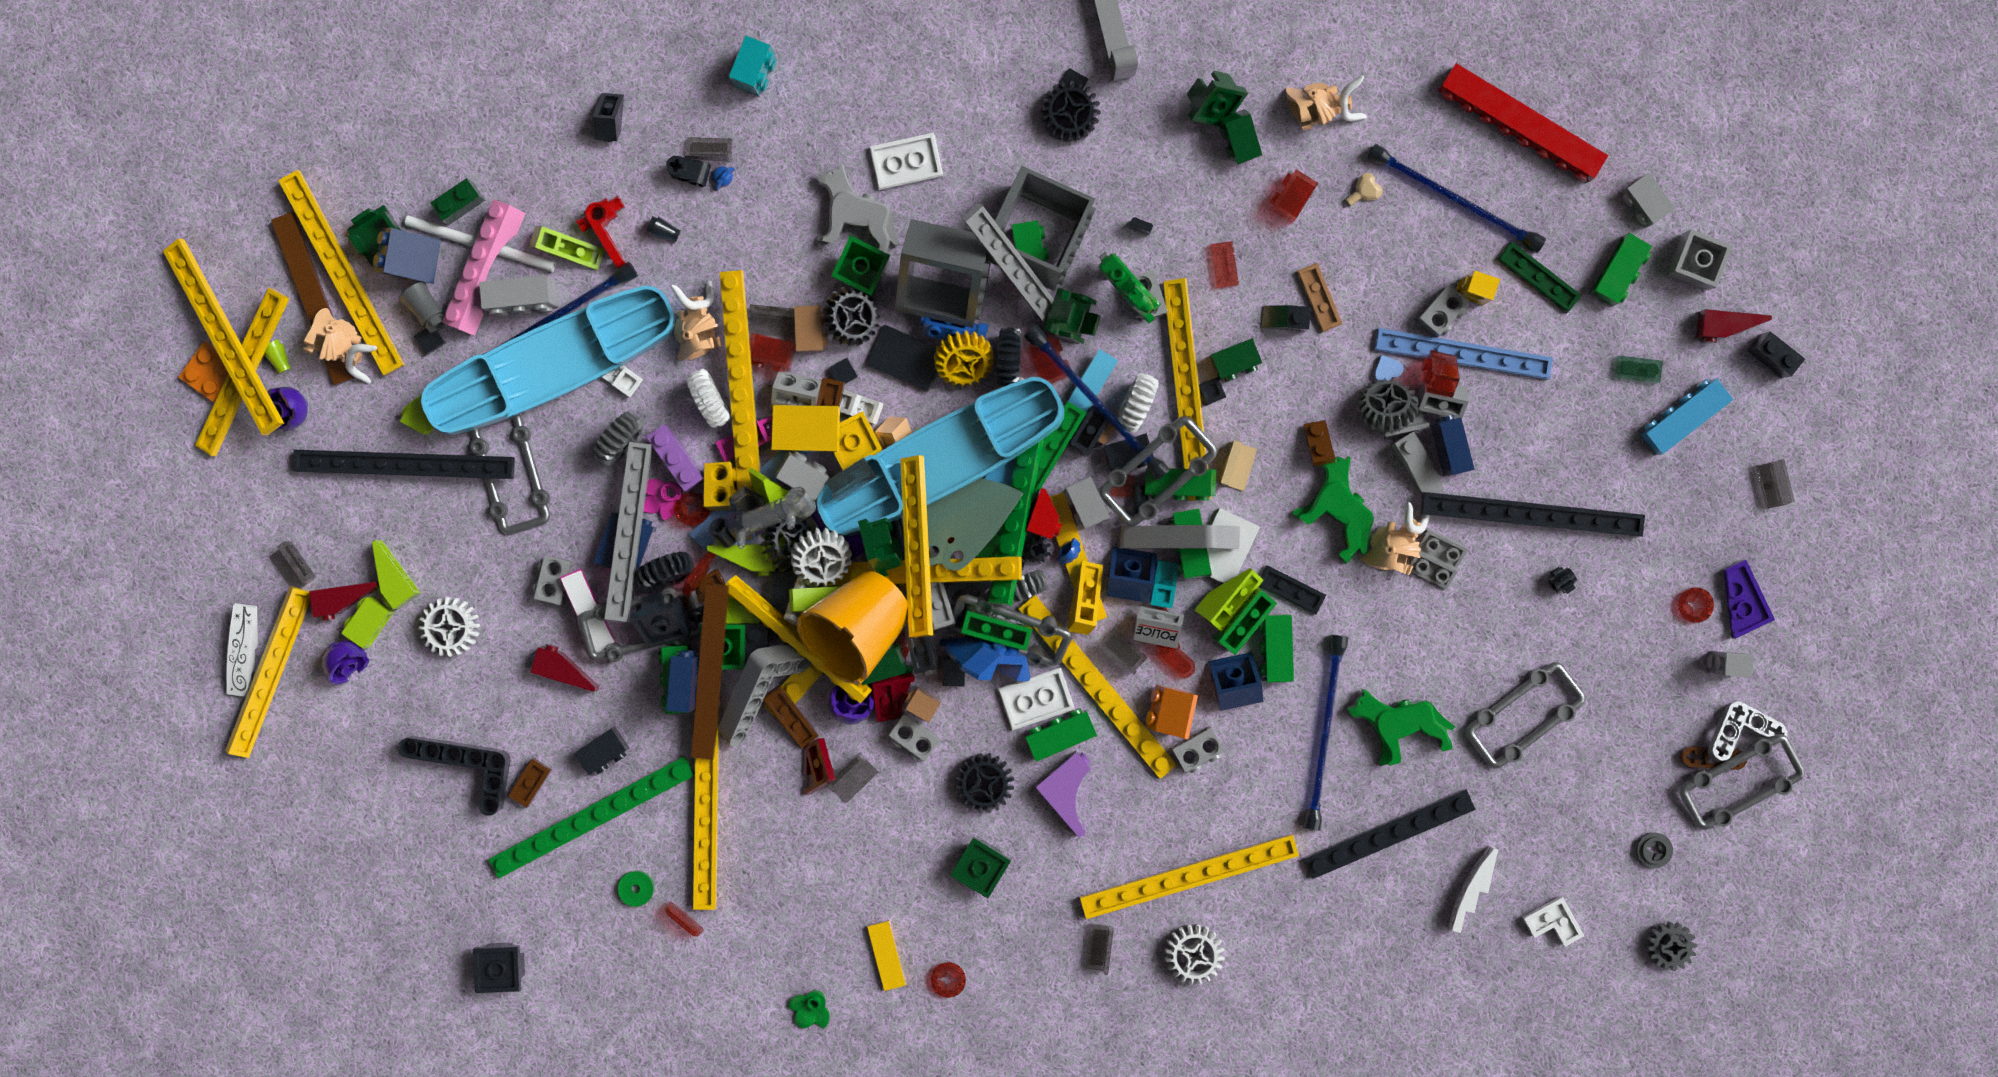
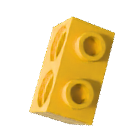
M1474 270L1464 278H1460L1456 290L1460 291L1459 293L1468 301L1485 305L1493 301L1500 279Z
M731 462L704 463V507L710 511L736 510V503H739L736 466ZM726 471L725 478L719 480V475ZM726 493L724 501L719 502L720 495Z

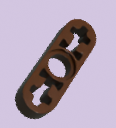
M1687 746L1680 752L1681 762L1690 767L1713 768L1725 762L1720 761L1710 764L1707 759L1708 747ZM1716 748L1719 751L1718 755H1723L1721 748ZM1734 749L1730 757H1734L1735 753L1738 755L1743 751ZM1692 751L1695 755H1702V760L1692 759L1690 762L1686 755ZM1747 760L1731 769H1742L1745 767Z

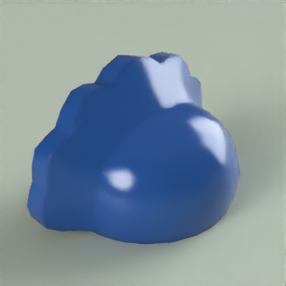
M719 166L714 170L712 179L716 190L726 187L731 183L733 172L735 171L734 167Z
M1076 538L1062 546L1057 557L1059 562L1063 564L1071 563L1078 557L1081 548Z

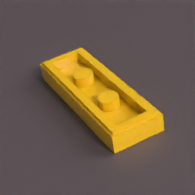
M889 920L868 925L867 928L884 991L906 986Z

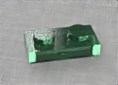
M1619 355L1616 359L1614 378L1660 383L1663 361Z

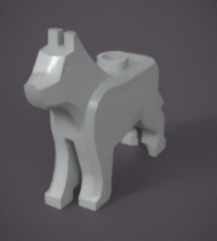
M840 164L839 169H831L828 173H818L819 185L826 188L830 195V221L824 232L818 236V242L834 244L838 240L842 229L848 226L869 229L872 238L879 245L878 249L890 254V242L896 247L900 245L894 227L891 208L886 204L875 201L876 198L868 194H863L862 197L858 196L849 184L844 165Z

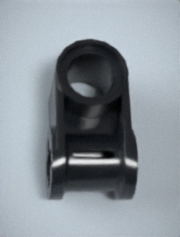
M672 156L666 162L667 171L672 178L692 185L697 183L699 187H706L711 169L709 163L681 156ZM679 163L682 169H678L675 172L673 166H677Z

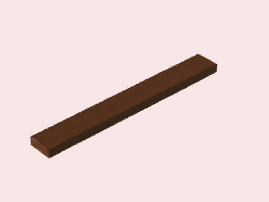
M290 212L272 219V225L311 327L314 317L323 308H327L333 317L295 214ZM337 358L336 361H326L324 359L335 386L355 379L347 371L345 362H342L340 358Z
M706 583L691 752V757L713 760L715 757L730 585Z

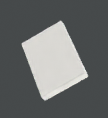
M934 133L869 147L879 191L944 177Z
M1220 508L1212 525L1240 527L1239 549H1207L1212 576L1209 577L1225 583L1238 575L1260 526Z
M1061 667L1033 676L1029 681H1018L998 688L1012 731L1075 710Z

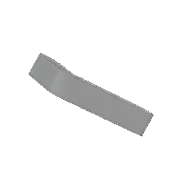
M1092 0L1093 5H1096V16L1099 27L1102 29L1101 36L1104 48L1107 49L1110 70L1112 69L1113 73L1112 80L1117 81L1135 76L1138 67L1137 54L1134 45L1129 46L1118 1Z
M1120 526V548L1239 549L1240 527Z
M790 644L755 650L747 660L718 726V731L732 747H736L744 742L773 677L804 672L810 667L812 662L806 657L800 656Z

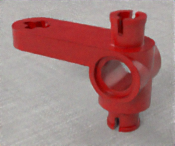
M618 195L611 200L604 198L599 202L589 204L586 210L583 211L585 216L576 220L583 233L591 227L593 228L617 268L626 262L605 229V226L618 217L616 212L625 208ZM603 210V217L600 220H595V212Z

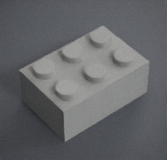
M546 275L479 282L481 307L483 310L488 311L489 314L495 315V317H507L509 312H517V315L531 314V310L549 313L553 312V308L559 307L556 281Z

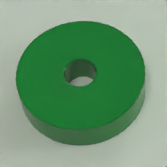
M640 870L630 871L621 878L618 885V894L625 904L639 907L646 904L652 898L655 889L654 882L646 872ZM633 885H638L640 891L634 892Z

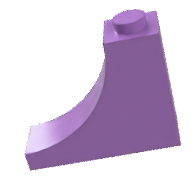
M1075 751L1038 782L1036 788L1080 838L1086 833V830L1076 813V794L1082 779L1091 770L1088 765L1091 761L1083 752L1078 754Z

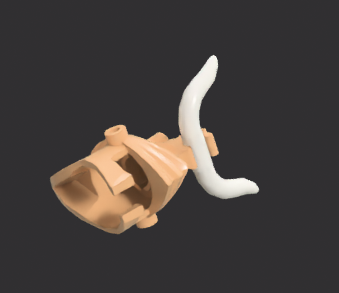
M1364 75L1347 84L1340 95H1337L1338 90L1335 85L1329 87L1322 82L1306 85L1304 89L1287 87V103L1302 130L1312 129V124L1324 125L1330 122L1336 116L1335 113L1340 114L1344 120L1350 122L1366 119L1367 116L1363 113H1349V110L1352 109V99L1349 94L1361 84Z
M708 281L706 284L705 300H703V296H694L688 299L680 288L671 285L679 302L688 308V314L686 309L677 312L679 318L674 324V334L676 340L680 343L677 359H695L716 347H721V336L717 338L715 336L716 329L718 328L715 319L712 318L710 313L706 314L707 308L714 301L712 281Z
M327 308L321 309L314 317L313 325L304 340V343L309 346L303 347V350L311 355L314 351L320 352L319 359H325L326 361H336L337 358H340L342 362H345L347 371L353 377L368 384L371 383L370 378L357 370L355 366L358 362L362 361V354L360 352L375 351L377 346L360 344L362 337L357 336L355 327L350 322H346L343 319L336 320Z
M1408 502L1405 510V523L1402 524V527L1396 530L1397 523L1388 521L1387 527L1383 526L1377 529L1370 541L1372 545L1371 550L1367 554L1362 555L1360 560L1373 568L1397 570L1410 575L1413 566L1406 564L1407 557L1420 558V543L1416 542L1415 539L1418 537L1417 534H1421L1426 529L1430 515L1423 514L1420 522H1417L1413 518L1412 505Z

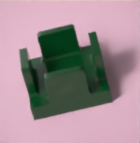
M1213 71L1211 76L1214 80L1208 86L1203 79L1197 78L1187 92V96L1191 101L1189 105L1191 111L1188 113L1191 121L1220 127L1222 126L1220 118L1235 113L1249 93L1245 87L1237 86L1229 74Z
M385 205L376 210L366 209L351 219L354 225L347 229L350 233L348 235L349 240L357 252L364 256L372 267H374L373 260L378 252L379 244L377 243V237L381 229L395 228L401 230Z
M1058 288L1044 331L1074 344H1084L1085 339L1081 338V335L1095 336L1101 319V315L1089 312L1091 305L1096 306L1097 301L1086 295Z
M867 518L858 521L867 560L875 572L885 577L888 576L887 570L902 566L901 560L903 557L897 539L891 540L889 531H892L893 527L888 518L869 522Z
M973 836L957 860L950 876L988 899L1009 866L1011 859L1003 855L1001 850L985 840L981 841Z

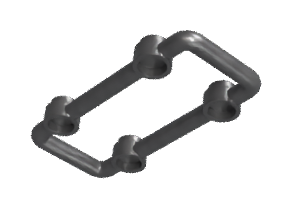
M520 414L491 425L513 419L515 429L512 436L521 445L534 488L531 499L533 504L540 508L542 516L508 526L505 517L508 514V507L500 500L495 480L485 478L492 502L489 514L492 518L497 519L500 530L507 535L542 526L551 517L548 507L550 494L542 487L529 444L532 434L530 429L524 426ZM481 428L472 430L471 452L476 456H487L489 444L486 440L482 439L480 434Z
M1183 416L1172 424L1162 425L1158 433L1159 436L1125 466L1114 468L1109 474V480L1101 486L1099 490L1100 497L1127 526L1133 527L1144 519H1153L1156 516L1157 508L1193 476L1205 474L1207 464L1216 457L1217 447L1189 417ZM1185 425L1208 452L1203 457L1193 458L1186 472L1155 499L1142 502L1139 507V513L1131 518L1108 492L1113 487L1123 486L1127 475L1163 443L1173 442L1176 439L1177 431Z
M665 586L660 591L665 595L664 604L673 602V599L676 597L688 596L691 610L700 607L697 594L690 587L676 589L673 586ZM642 597L631 600L630 609L641 607ZM607 602L597 603L594 609L584 611L578 617V625L586 653L591 660L600 661L608 659L611 662H618L624 654L649 649L644 641L624 646L614 642L610 643L606 650L595 651L587 620L596 618L600 621H606L605 611ZM702 622L695 623L696 628L690 629V637L657 646L669 643L677 646L685 645L690 638L700 636V624Z
M965 594L957 599L952 612L955 625L948 626L952 632L962 635L963 638L974 637L961 633L962 626L957 624L965 603L975 606V610L980 614L986 615L992 612L1038 628L1039 633L1043 636L1051 637L1058 635L1063 637L1054 658L1044 655L1043 649L1037 645L1031 646L1027 651L1019 649V653L1026 656L1027 663L1030 665L1038 666L1045 664L1053 667L1061 663L1072 640V634L1069 630L1057 626L1055 618L1046 616L1040 620L1000 605L991 604L988 602V594H982L978 598Z
M1552 662L1543 669H1533L1529 674V680L1492 708L1481 709L1477 712L1476 720L1469 724L1466 729L1467 738L1491 768H1501L1509 761L1518 762L1522 758L1523 750L1560 722H1570L1575 718L1576 710L1585 703V694L1561 663ZM1556 671L1576 696V700L1570 704L1559 705L1555 716L1518 744L1506 745L1503 749V755L1495 760L1475 734V731L1482 726H1492L1495 723L1497 714L1534 686L1541 687L1546 685L1549 675Z
M1776 734L1768 739L1759 737L1752 742L1751 748L1710 770L1699 769L1694 771L1691 780L1680 786L1679 795L1699 829L1707 830L1716 825L1725 827L1732 822L1733 816L1776 793L1781 795L1790 793L1793 784L1804 778L1805 769L1785 735ZM1781 743L1795 773L1789 777L1776 776L1772 781V786L1728 809L1723 807L1716 808L1712 812V817L1703 821L1688 791L1695 787L1700 789L1709 787L1712 783V778L1756 755L1760 757L1768 756L1772 752V747Z

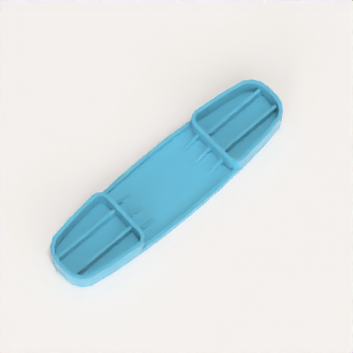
M646 285L593 301L584 309L535 328L483 355H475L445 372L429 383L422 392L421 403L424 413L434 428L445 434L457 435L491 425L541 406L601 378L667 339L674 330V312L662 291L653 286Z
M1030 377L982 395L976 402L926 425L876 455L865 457L826 484L817 498L819 514L829 530H835L837 534L849 537L861 533L858 524L860 520L867 518L869 522L888 518L892 522L903 517L900 458L916 455L924 456L926 506L986 476L1051 434L1061 425L1064 419L1062 401L1050 382L1040 377Z

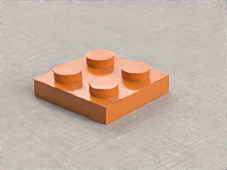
M203 341L179 375V378L215 403L228 375V371L215 347Z

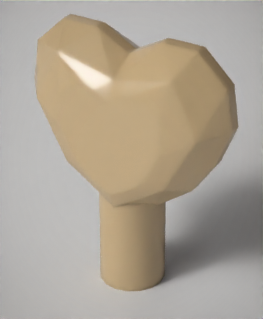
M1364 173L1357 181L1356 192L1345 200L1350 206L1360 199L1366 201L1376 200L1382 195L1383 189L1375 183V177L1372 173Z

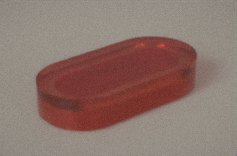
M1158 645L1156 656L1160 662L1180 678H1189L1193 675L1195 663L1179 648Z
M669 902L664 908L666 914L692 936L699 937L704 931L698 922L675 903Z

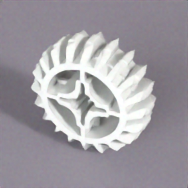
M704 369L691 373L692 375L687 377L686 383L704 419L713 428L725 425L726 422L730 421L731 414L711 375Z
M1139 373L1135 377L1116 418L1117 426L1133 433L1140 428L1155 398L1158 380L1154 379L1153 376Z
M816 528L814 534L807 531L806 538L800 536V543L794 542V550H791V565L793 566L794 573L798 574V578L800 580L805 579L808 585L813 582L814 586L817 587L819 583H823V586L826 587L828 581L835 584L836 577L842 579V572L848 573L852 553L848 542L845 541L842 535L838 536L835 530L829 534L827 528L823 532ZM820 552H822L823 555L822 563L820 562Z
M446 597L445 601L442 598L437 599V605L430 603L429 607L431 610L424 609L423 611L427 617H420L419 619L421 622H424V626H419L418 629L425 631V634H422L420 638L428 639L424 645L426 647L433 645L431 652L439 650L440 656H444L447 652L448 657H452L454 652L457 655H461L462 649L465 651L470 650L468 643L472 645L476 643L471 636H479V632L474 631V628L480 627L479 623L474 624L473 622L479 616L470 615L474 608L466 609L468 602L463 601L460 604V598H455L452 602L451 597ZM452 609L462 616L465 623L456 620ZM444 610L445 614H442V621L439 624H434L436 616ZM446 624L458 626L452 630L440 628V626H446ZM465 630L461 640L454 644L457 632ZM434 631H439L443 635V640L446 641V644L436 637Z
M1187 924V932H1184V929L1179 927L1181 935L1178 936L1173 932L1172 936L1175 941L1167 940V944L1172 948L1167 947L1164 949L1165 953L1170 954L1165 957V961L1171 962L1167 967L1169 970H1174L1173 976L1175 978L1181 974V982H1184L1188 977L1190 985H1193L1194 979H1197L1198 984L1201 985V978L1205 977L1206 981L1209 982L1210 973L1215 977L1217 976L1214 968L1222 969V965L1217 961H1224V956L1219 954L1224 952V947L1218 946L1222 941L1220 938L1214 939L1216 937L1214 931L1208 934L1209 928L1207 926L1201 932L1200 924H1196L1195 930H1192L1191 924ZM1198 938L1192 945H1182L1187 939ZM1204 941H1207L1212 947V958L1207 957L1202 952ZM1178 950L1187 957L1184 968L1177 962ZM1198 950L1197 952L1200 956H1195L1193 959H1191L1192 957L1188 952L1195 953V951ZM1197 964H1208L1199 971H1191Z

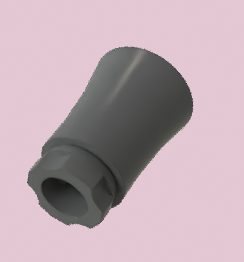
M425 282L416 283L401 294L399 301L412 312L429 333L437 332L444 327L445 323H442L444 313L432 297Z

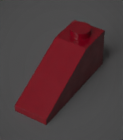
M1704 309L1698 312L1696 338L1703 339V343H1717V340L1772 320V315Z
M379 581L309 591L313 617H321V621L335 619V614H342L361 599L380 588Z
M546 644L545 647H538L530 673L593 692L599 690L600 686L564 652L558 651V646Z

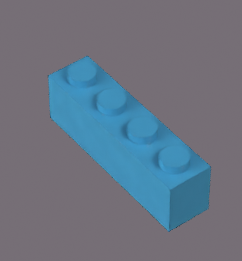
M1718 379L1703 380L1696 386L1697 391L1693 394L1690 392L1679 399V405L1675 408L1673 406L1668 407L1661 413L1662 418L1657 422L1654 419L1643 427L1645 431L1640 435L1656 455H1662L1734 400Z

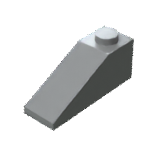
M1414 431L1390 444L1422 496L1423 492L1439 493L1444 490L1443 484L1425 448Z

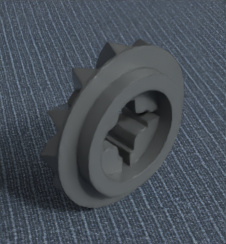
M1649 832V834L1641 837L1639 844H1637L1639 859L1650 868L1663 867L1672 858V843L1661 833ZM1657 844V848L1663 851V853H1655L1652 856V852L1647 847H1654Z

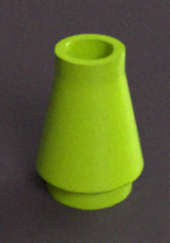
M279 339L269 342L264 355L280 374L291 369L284 344H281Z

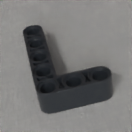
M418 736L407 737L399 742L398 752L405 758L484 770L479 799L480 812L491 816L503 808L511 761L510 755L506 751ZM409 741L415 746L414 752H410L407 748ZM430 745H434L437 749L435 756L429 752ZM452 748L458 751V759H454L451 756ZM474 751L478 752L481 756L479 763L473 760L472 755ZM496 755H499L503 760L501 766L494 762ZM492 777H495V778L498 779V781H499V787H498V788H495V787L492 786V784H491V778H492ZM488 799L495 801L496 807L494 810L488 807Z

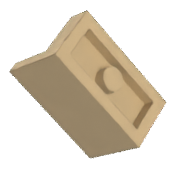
M1233 440L1219 484L1244 491L1257 449Z

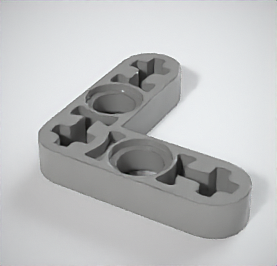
M1733 702L1728 704L1722 713L1709 744L1708 755L1716 762L1729 759L1742 728L1765 739L1775 735L1774 732L1770 731L1773 729H1777V734H1783L1786 737L1788 732L1782 723L1742 702ZM1734 708H1738L1739 716H1735ZM1753 717H1757L1760 720V727L1758 729L1754 728L1751 724ZM1726 725L1731 727L1733 731L1730 738L1726 737L1723 732ZM1721 747L1723 755H1718L1719 751L1716 748Z

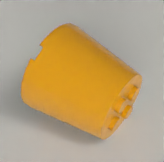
M864 571L805 610L797 619V630L808 652L812 657L815 654L825 664L823 668L844 682L860 684L868 678L908 623V602L901 591L889 579L877 572Z

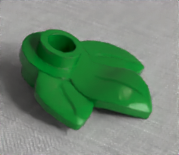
M813 990L806 995H796L790 1000L788 1007L797 1012L795 1022L798 1028L805 1029L815 1023L824 1029L829 1023L830 1012L825 1007L826 998L821 991ZM815 1000L818 1004H812L811 1001Z

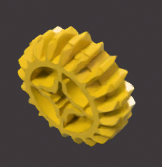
M965 330L964 334L960 335L957 331L956 336L952 337L948 334V340L941 339V346L936 347V353L934 354V365L940 378H943L946 383L951 381L953 387L959 383L962 388L967 383L972 386L974 381L980 384V378L987 379V372H991L992 365H994V353L988 340H985L983 335L977 336L975 331L969 335Z

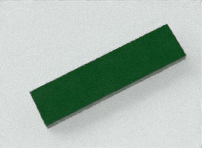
M1512 241L1497 258L1500 263L1566 313H1569L1582 296Z

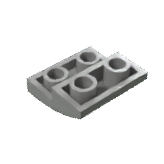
M1427 528L1419 544V548H1421L1419 552L1420 558L1412 557L1409 565L1413 566L1411 572L1448 589L1458 572L1457 568L1467 553L1468 547Z

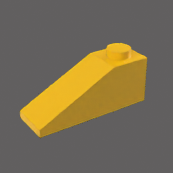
M1081 561L1069 612L1067 630L1070 632L1089 635L1097 625L1103 565Z

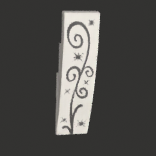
M237 603L233 605L226 672L227 694L246 697L252 683L251 673L255 668V649L258 645L257 606Z
M1488 846L1470 871L1454 904L1448 924L1450 930L1461 933L1466 911L1475 913L1479 892H1489L1498 849Z

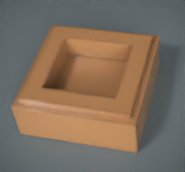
M1109 422L1097 442L1105 445L1116 429V425Z

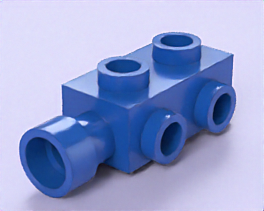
M921 317L920 326H924V336L948 340V334L952 337L956 336L957 331L960 335L964 334L965 330L969 335L975 331L977 336L983 335L986 339L989 325L979 323L974 324V327L971 328L926 317Z

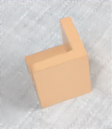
M888 417L875 431V434L884 450L912 434L907 418Z

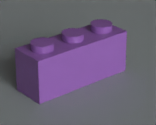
M662 425L646 437L684 492H690L704 482V475L668 425Z

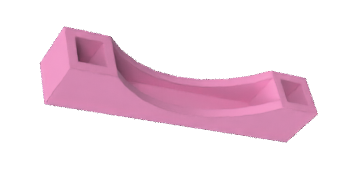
M492 200L442 323L475 336L483 317L479 282L486 281L494 259L502 247L518 233L526 213L498 200Z

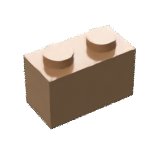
M821 305L794 306L796 351L798 353L825 352L824 347L828 346V335L824 333V327L822 326L823 323L827 322L826 319L821 318V315L826 314V311H823Z
M918 687L917 691L912 689L905 701L908 704L906 710L929 723L942 700Z

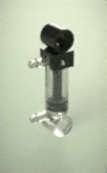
M795 487L785 497L747 512L739 509L729 513L728 520L725 517L717 518L710 524L708 530L722 548H729L737 542L738 548L743 549L746 541L752 539L755 532L786 521L788 529H793L795 527V517L806 518L810 516L816 509V503L803 487Z

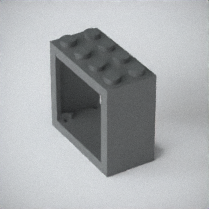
M1021 165L995 222L1004 232L1020 196L1076 221L1056 266L1016 249L1044 287L1055 291L1057 284L1062 286L1077 249H1079L1084 234L1092 221L1096 208L1092 207L1095 198ZM991 258V260H987L991 261L992 264L997 265L993 258Z
M910 219L900 257L895 311L973 328L975 319L980 320L982 307L980 306H982L987 291L985 289L989 279L987 275H989L991 261L987 260H991L992 257L972 232ZM915 262L972 275L971 288L913 276Z

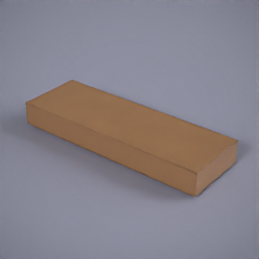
M1318 262L1296 271L1321 333L1342 325L1343 323Z

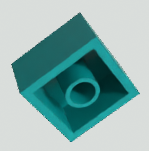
M745 35L729 75L736 88L760 96L761 91H766L769 79H767L769 71L773 72L777 64L776 55L771 45Z

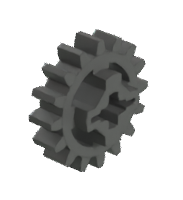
M1667 921L1666 927L1659 923L1658 931L1653 928L1651 929L1654 936H1647L1651 944L1646 945V948L1652 950L1648 956L1654 959V964L1657 966L1661 965V968L1664 970L1670 967L1671 970L1676 971L1677 966L1685 969V962L1692 963L1689 957L1696 956L1692 948L1698 946L1696 943L1691 942L1695 939V936L1691 933L1688 934L1690 929L1685 926L1682 928V924L1678 922L1673 925L1672 922ZM1676 932L1681 934L1684 940H1679ZM1659 952L1665 953L1667 960L1663 959Z

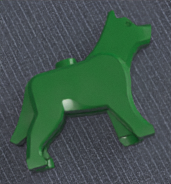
M1104 252L1099 257L1101 263L1098 265V269L1149 324L1155 319L1150 312L1153 309L1156 310L1161 304L1115 253H1111L1108 256Z
M1337 456L1335 457V463L1320 465L1324 470V480L1313 500L1308 505L1295 509L1292 514L1306 525L1312 524L1323 513L1343 524L1342 535L1345 549L1338 554V557L1347 564L1358 549L1360 554H1367V544L1374 523V517L1372 512L1363 505L1365 500L1356 492L1354 494L1350 492L1348 475L1351 458L1347 456L1343 459Z
M1361 689L1362 695L1356 698L1354 705L1347 707L1352 717H1362L1372 725L1381 746V754L1378 760L1379 766L1387 764L1392 766L1401 763L1402 758L1398 739L1411 735L1418 730L1438 738L1441 752L1453 749L1447 729L1453 730L1455 726L1447 721L1433 704L1427 700L1410 702L1409 699L1396 702L1397 706L1390 707L1377 700L1366 689Z

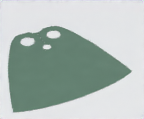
M980 478L964 488L926 506L929 547L937 546L939 548V554L934 558H929V565L943 564L946 569L954 571L961 570L968 565L997 533L1023 493L1005 484ZM954 537V542L949 544L947 542L948 538ZM962 551L964 556L960 562L953 563L950 561V556L953 552Z

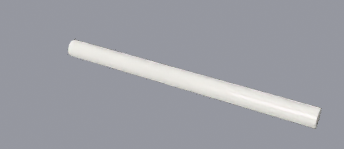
M409 215L405 219V226L470 247L474 246L477 239L475 236ZM503 246L498 253L499 256L549 272H554L556 265L554 261L507 246Z

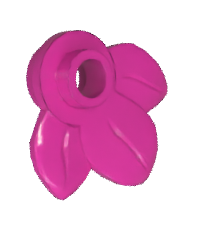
M657 478L648 480L646 493L649 495L645 500L644 512H660L663 520L671 518L677 511V501L682 495L681 487L672 481L664 483ZM669 488H672L675 491V494L672 497L667 495V490Z

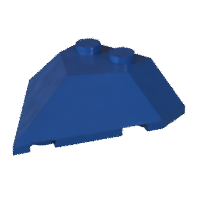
M978 637L940 639L939 644L946 647V653L955 663H959L960 670L977 680H991L995 669L1015 681H1029L1031 678L1027 658L1019 653L1017 648L1004 646Z

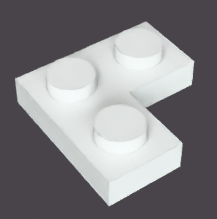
M1562 896L1522 916L1534 938L1552 928L1565 947L1584 937Z

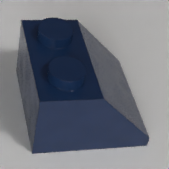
M1113 546L1105 596L1149 603L1154 586L1156 553Z
M1252 652L1208 661L1220 711L1264 702L1262 683Z

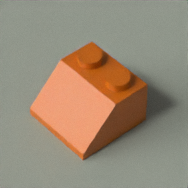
M1156 684L1155 689L1151 693L1152 703L1150 711L1146 716V728L1189 739L1198 695Z

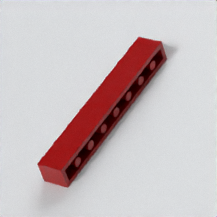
M1457 63L1450 69L1438 89L1444 99L1451 102L1455 100L1461 104L1460 108L1468 113L1473 111L1480 116L1479 119L1482 122L1496 125L1499 127L1498 131L1506 136L1511 134L1518 139L1517 142L1527 148L1530 146L1537 150L1536 154L1541 158H1550L1555 161V165L1559 169L1564 171L1568 169L1575 173L1574 177L1579 181L1590 182L1595 179L1609 156Z

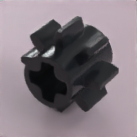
M1032 537L1033 544L1025 545L1030 548V552L1026 556H1034L1033 563L1036 562L1037 558H1041V561L1044 563L1045 559L1043 556L1045 554L1051 555L1047 551V547H1050L1051 543L1045 545L1043 543L1044 537L1037 542ZM1041 543L1042 549L1045 552L1035 556V551L1032 550V547Z
M1557 567L1550 572L1552 578L1548 582L1556 593L1562 591L1563 594H1568L1576 589L1573 584L1577 581V578L1570 568L1563 569V567Z

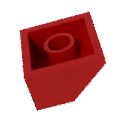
M1041 488L1027 531L1052 540L1053 536L1058 537L1062 524L1058 523L1060 517L1046 489Z

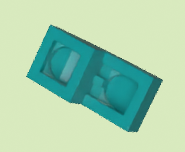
M1163 560L1157 561L1150 605L1173 608L1179 572L1178 563Z

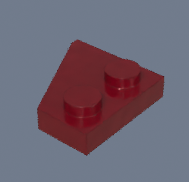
M913 672L871 683L877 723L900 717L903 710L902 706L909 695L908 690L911 682L914 683L915 680Z
M817 738L804 746V775H808L807 788H803V794L810 795L836 779L825 739Z

